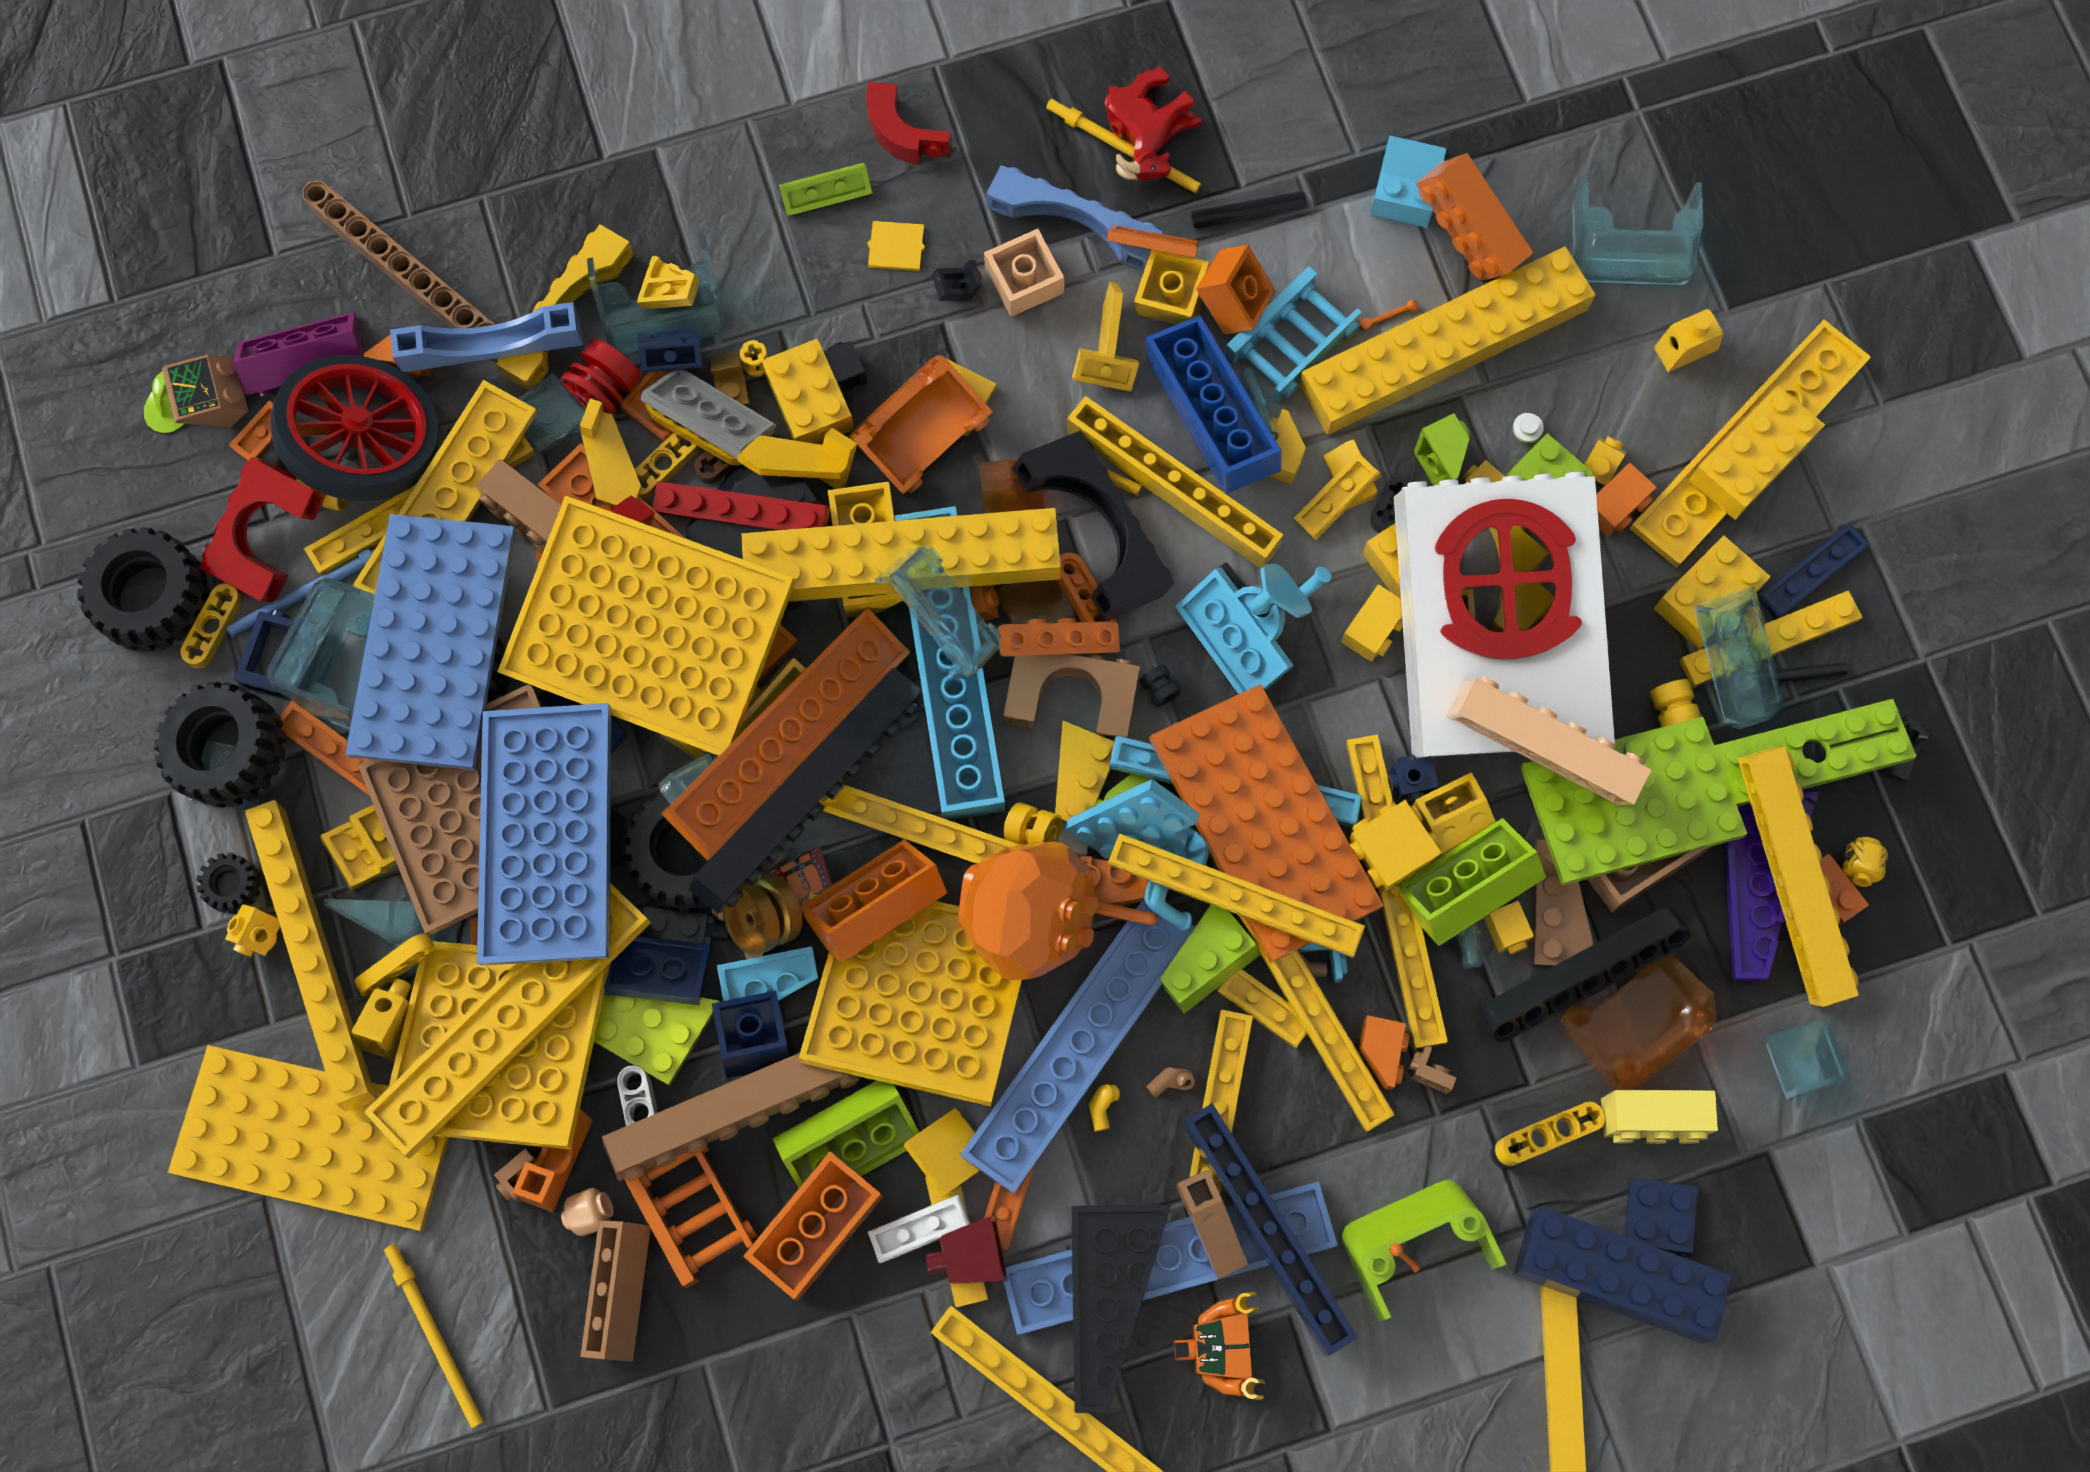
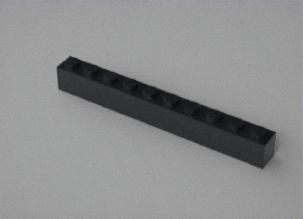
M893 667L693 876L689 891L718 914L727 906L732 909L744 895L742 892L747 884L754 886L765 872L762 868L768 862L773 865L785 851L783 846L788 840L794 843L805 830L803 824L808 819L811 821L816 820L825 808L823 803L828 798L834 800L845 786L842 783L847 777L854 779L864 766L862 761L867 756L872 759L883 746L881 741L886 736L891 739L902 725L900 721L905 716L910 719L920 707L917 701L922 690Z

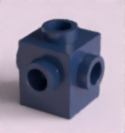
M1415 755L1397 759L1398 764H1394L1391 768V774L1387 775L1391 792H1396L1398 800L1407 798L1408 803L1414 802L1416 799L1439 787L1431 756L1416 759Z

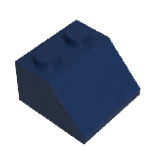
M776 990L712 1003L726 1078L753 1073L789 1058Z

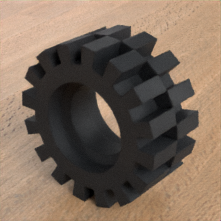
M220 853L217 854L218 859L215 860L211 857L207 860L210 864L208 867L202 865L200 870L204 873L202 876L197 875L196 881L200 883L199 886H196L197 891L202 894L200 898L207 905L219 912L225 913L226 911L230 914H235L237 909L240 910L242 904L246 905L248 903L252 906L255 902L252 900V897L254 895L259 896L260 891L257 890V886H261V880L257 878L260 876L259 871L254 868L255 866L240 855L228 853L226 856ZM228 872L237 873L240 877L239 888L232 894H221L218 889V881L221 876Z

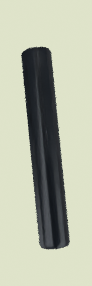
M1299 191L1201 209L1192 212L1191 221L1193 227L1197 229L1306 208L1307 199L1305 193Z

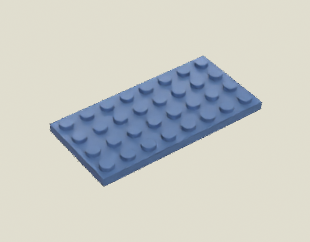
M390 514L346 748V755L349 758L475 770L482 732L483 711L486 709L516 533L513 526Z
M609 703L483 711L477 964L481 966L609 958L611 706Z

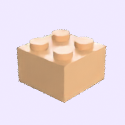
M1035 229L984 252L985 270L1010 317L1064 294V276L1039 229Z

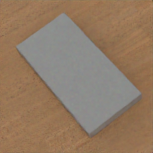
M684 369L672 370L642 391L641 401L735 458H738V454L759 435L770 437L775 432L776 424Z

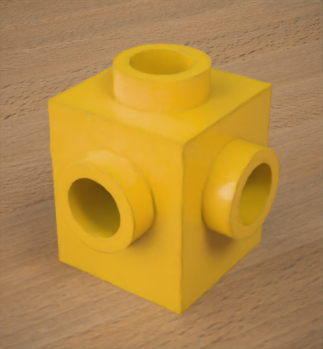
M242 904L238 914L228 924V934L225 940L235 944L233 950L248 957H252L253 953L266 956L277 940V932L280 928L278 918L254 907Z

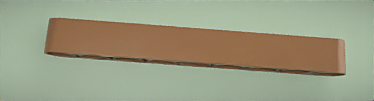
M314 180L304 186L302 191L303 198L318 219L449 328H475L495 325L327 184ZM323 197L322 200L315 202L318 198ZM345 214L342 218L336 219L338 216ZM366 232L364 235L357 237L359 233ZM387 249L386 252L378 254L381 250ZM408 266L405 271L399 272L401 268ZM430 284L426 289L420 290L423 285ZM445 302H451L449 306L441 307ZM473 319L469 325H462L466 320Z

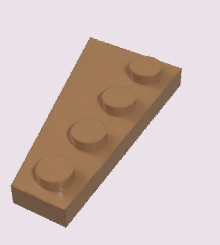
M1537 839L1535 850L1538 853L1546 878L1534 885L1532 967L1551 968L1592 946L1593 941L1579 882L1561 885L1546 840Z

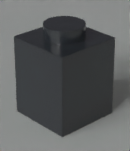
M851 341L835 343L828 350L824 351L841 393L867 383L865 370Z

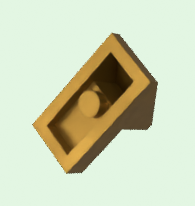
M740 351L710 356L711 373L715 382V388L750 408Z

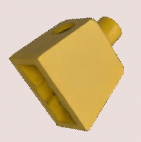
M1706 309L1671 325L1654 346V349L1667 372H1671L1718 351L1724 334L1711 310Z
M394 978L388 991L381 989L373 990L351 1031L363 1051L394 1061L409 1005L406 997L411 989V984Z

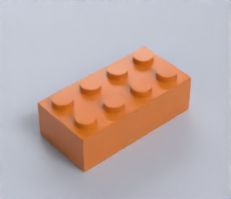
M1468 153L1441 162L1415 183L1419 188L1420 197L1431 206L1436 214L1438 224L1450 234L1453 246L1464 255L1469 263L1468 266L1471 273L1479 278L1480 281L1509 274L1534 253Z

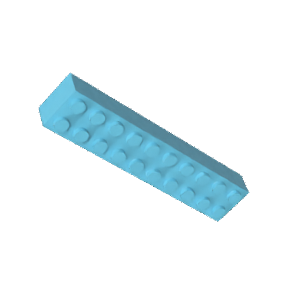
M956 506L896 515L895 521L957 516ZM969 587L907 592L942 817L946 820H955L1004 812L1005 800Z

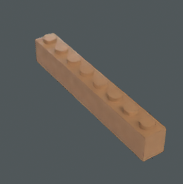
M800 1053L604 1135L602 1136L603 1145L618 1181L625 1178L627 1181L635 1180L644 1175L645 1170L655 1165L659 1168L665 1167L676 1161V1156L689 1152V1154L700 1152L708 1146L707 1143L718 1138L720 1141L728 1140L737 1135L738 1130L748 1125L751 1128L758 1127L769 1120V1116L779 1112L782 1115L791 1113L799 1108L800 1103L809 1099L812 1102L821 1100L829 1095L830 1090L839 1086L842 1089L849 1088L860 1081V1076L799 1063Z

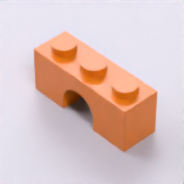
M579 1110L571 1150L542 1147L538 1158L533 1164L525 1162L512 1192L523 1202L554 1212L593 1121L583 1110Z

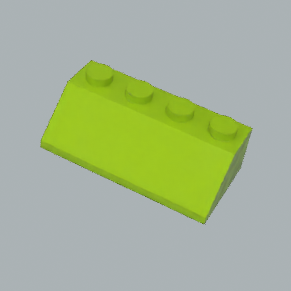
M1502 818L1405 879L1396 887L1421 927L1440 946L1545 879L1546 875L1537 851Z
M875 1081L773 1138V1141L782 1161L798 1188H800L829 1152H832L861 1177L907 1151L903 1145L918 1134L919 1130L894 1084Z

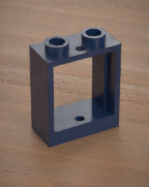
M271 610L270 614L259 611L234 681L246 690L288 701L293 700L296 703L302 704L326 635L318 627L319 624L313 620L300 618V621L289 619V615L280 611ZM271 626L306 635L290 682L254 673Z

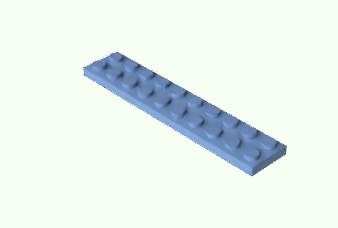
M1145 901L1141 902L1136 909L1156 914L1158 918L1157 923L1150 926L1131 921L1126 922L961 1152L960 1157L1014 1195L1162 985L1160 981L1161 976L1195 929L1194 925L1191 924L1186 931H1182L1178 926L1168 922L1151 910Z
M1319 1181L1270 1195L1307 1255L1338 1246ZM1232 1205L1225 1207L1248 1266L1219 1279L1269 1266ZM1190 1217L1165 1224L1142 1301L1219 1280ZM1072 1249L1006 1267L1008 1281L1004 1282L1017 1335L1073 1320Z

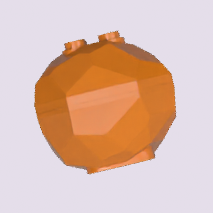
M1056 841L1015 845L993 852L983 858L978 864L970 866L964 875L958 913L959 925L963 927L974 950L1000 976L1010 980L1040 977L1075 958L1082 948H1087L1091 945L1094 938V931L1091 928L1094 914L1098 908L1093 874L1090 868L1069 846Z

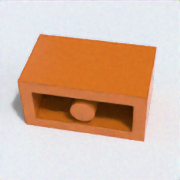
M1631 463L1626 465L1596 494L1599 529L1608 538L1616 530L1622 533L1632 523L1633 519L1631 516L1637 510L1643 513L1654 501L1651 496L1657 487Z

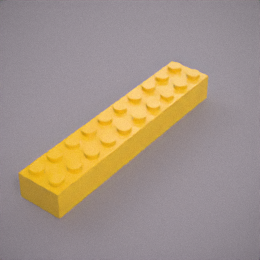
M1564 246L1507 275H1503L1302 371L1299 388L1328 436L1588 311L1595 293L1568 249Z
M1055 508L741 533L743 560L796 579L788 602L1061 579Z

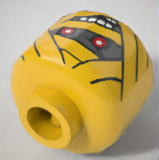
M1859 837L1846 846L1842 870L1852 880L1853 884L1862 887L1871 886L1872 883L1879 882L1884 878L1888 852L1877 839Z

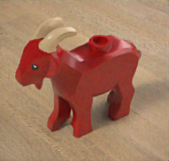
M1160 66L1152 71L1149 68L1142 74L1137 75L1134 82L1129 86L1122 88L1110 86L1107 89L1109 94L1106 96L1104 104L1111 129L1117 137L1121 138L1123 136L1135 147L1133 162L1126 161L1120 154L1116 155L1118 163L1116 171L1120 177L1126 180L1148 181L1168 176L1171 171V166L1167 162L1170 154L1166 153L1158 156L1157 153L1179 132L1185 129L1198 128L1202 125L1203 120L1199 116L1194 115L1191 111L1186 113L1190 107L1195 105V101L1185 91L1171 103L1159 109L1146 97L1149 89L1163 86L1170 82V76Z

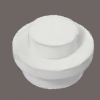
M1532 413L1519 415L1513 423L1515 437L1524 443L1537 441L1544 430L1542 420Z

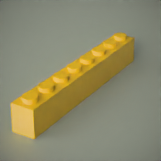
M1087 396L1081 400L1068 416V434L1081 430L1086 440L1091 443L1095 453L1260 569L1268 564L1281 547L1284 534Z
M1783 746L1771 747L1737 758L1810 1004L1824 1007L1859 996L1856 987L1859 984L1858 977L1854 969L1850 967L1847 957L1849 955V946L1846 940L1841 937L1838 926L1840 924V916L1837 909L1832 906L1829 896L1831 886L1828 878L1823 875L1820 866L1822 861L1821 852L1812 839V821L1809 815L1804 812L1802 805L1803 791L1799 783L1795 781L1792 771L1794 769L1792 755Z

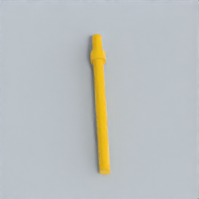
M1050 99L1046 109L1065 119L1064 123L1073 128H1081L1133 158L1135 147L1131 143L1085 118L1083 112L1072 107L1070 109L1056 100ZM1171 167L1170 174L1166 176L1195 194L1201 187L1200 182Z
M396 1243L386 1247L384 1252L395 1272L392 1276L397 1286H402L471 1429L481 1425L484 1421L414 1281L416 1275L411 1265H406Z

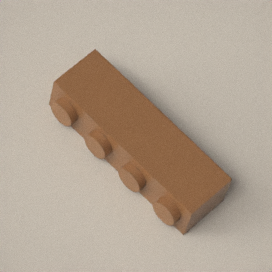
M599 1220L580 1357L633 1362L650 1226Z

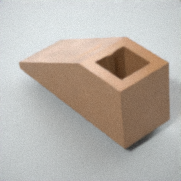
M1209 1170L1179 1182L1176 1188L1217 1278H1222L1248 1266L1223 1200Z

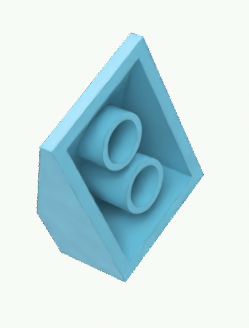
M1389 135L1370 215L1428 228L1433 209L1422 200L1419 195V188L1415 183L1444 161L1446 148Z

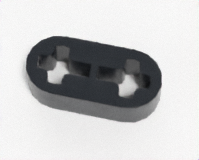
M1395 477L1388 480L1379 496L1370 518L1372 528L1378 533L1395 524L1394 502L1390 501L1396 487L1401 489L1408 487L1409 482L1404 478ZM1387 508L1391 510L1390 521L1382 524L1380 523V516H1383Z

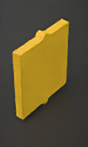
M873 221L871 240L868 241V247L870 248L868 268L920 271L921 255L925 251V245L923 244L924 224Z

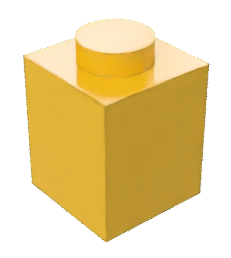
M1519 901L1498 908L1484 917L1498 953L1506 950L1509 951L1510 955L1528 948L1526 943L1534 937Z

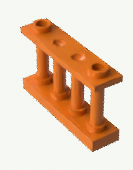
M708 1146L695 1154L686 1152L676 1156V1161L665 1167L659 1168L655 1165L645 1170L644 1175L635 1180L627 1181L626 1178L624 1179L682 1287L689 1288L699 1282L695 1273L699 1272V1267L741 1242H744L745 1246L749 1249L754 1244L752 1239L757 1237L749 1220L747 1219L742 1222L705 1153L710 1151ZM696 1155L705 1171L703 1174L662 1198H659V1196L652 1197L648 1189L652 1185L651 1181ZM712 1184L721 1201L677 1227L675 1225L668 1226L663 1216L668 1213L667 1210ZM728 1213L737 1230L693 1256L690 1254L684 1255L679 1246L683 1243V1238Z

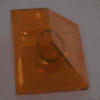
M1006 459L979 463L985 514L1045 509L1043 490L1029 494L1026 493L1012 470L1017 462L1015 460Z

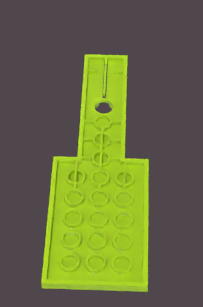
M1893 699L1718 745L1713 744L1704 717L1615 739V751L1624 755L1627 752L1633 753L1645 760L1644 766L1652 769L1634 805H1616L1534 761L1523 763L1520 768L1560 883L1564 886L1637 865L1677 856L1703 847H1710L1744 838L1747 835V831L1738 807L1750 804V799L1737 759L1739 757L1771 747L1785 746L1786 751L1792 755L1794 761V769L1792 771L1795 781L1799 783L1803 790L1909 762L1916 757V754ZM1809 741L1820 743L1826 751L1825 760L1815 763L1811 759H1806L1802 751L1803 745Z

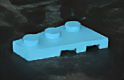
M813 946L717 965L723 1001L775 990L779 1001L819 978Z

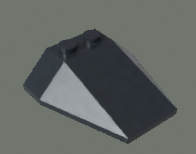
M743 464L737 465L717 489L819 504L801 477L758 475ZM693 519L684 531L693 542L743 559L741 533L774 530ZM828 519L827 526H832Z

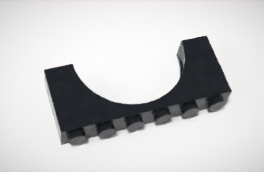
M1081 430L1021 454L1012 470L1027 494L1040 490H1058L1073 494L1094 506L1109 523L1117 543L1116 568L1113 575L1101 582L1090 595L1105 622L1159 599L1168 592L1175 583L1169 569L1163 565L1154 545L1147 539L1138 519L1129 510L1122 493L1116 489L1107 469L1100 463L1091 443L1086 440Z

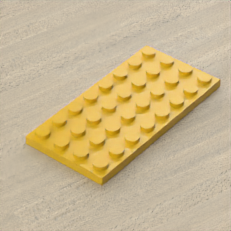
M207 1045L168 1173L423 1232L450 1137L433 1136L419 1151L408 1159L364 1113L375 1101L345 1112L335 1104L326 1072ZM372 1082L376 1098L378 1099L389 1086Z

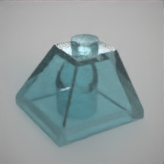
M1826 1018L1763 1037L1786 1099L1849 1080Z

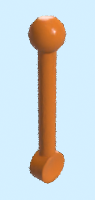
M1409 300L1406 305L1375 318H1363L1360 321V328L1363 331H1368L1373 324L1405 311H1415L1418 308V304L1415 300Z
M1394 1243L1390 1246V1253L1395 1257L1399 1256L1415 1273L1421 1269L1414 1258L1411 1259L1403 1252L1400 1244Z

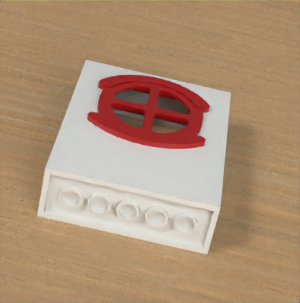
M1585 472L1566 473L1565 477L1553 479V474L1534 475V479L1522 481L1521 476H1506L1502 478V481L1490 483V478L1471 479V483L1459 485L1458 480L1453 479L1439 481V485L1427 487V482L1425 481L1408 483V487H1403L1394 496L1412 755H1415L1416 758H1425L1429 756L1441 757L1514 752L1447 717L1463 683L1475 678L1481 679L1482 676L1499 684L1498 690L1510 694L1512 691L1524 696L1529 700L1527 705L1535 709L1544 707L1558 715L1556 720L1567 725L1569 722H1573L1587 730L1585 735L1596 740L1598 737H1601L1615 744L1595 476L1585 477ZM1513 526H1522L1541 539L1554 562L1551 570L1516 572L1513 569L1510 530ZM1486 528H1495L1498 531L1501 567L1499 573L1462 575L1459 566L1463 553L1470 541L1480 531ZM1553 583L1556 591L1552 605L1545 617L1530 630H1520L1517 627L1514 591L1516 585ZM1499 586L1502 589L1505 628L1502 632H1492L1486 629L1471 616L1461 597L1463 588Z

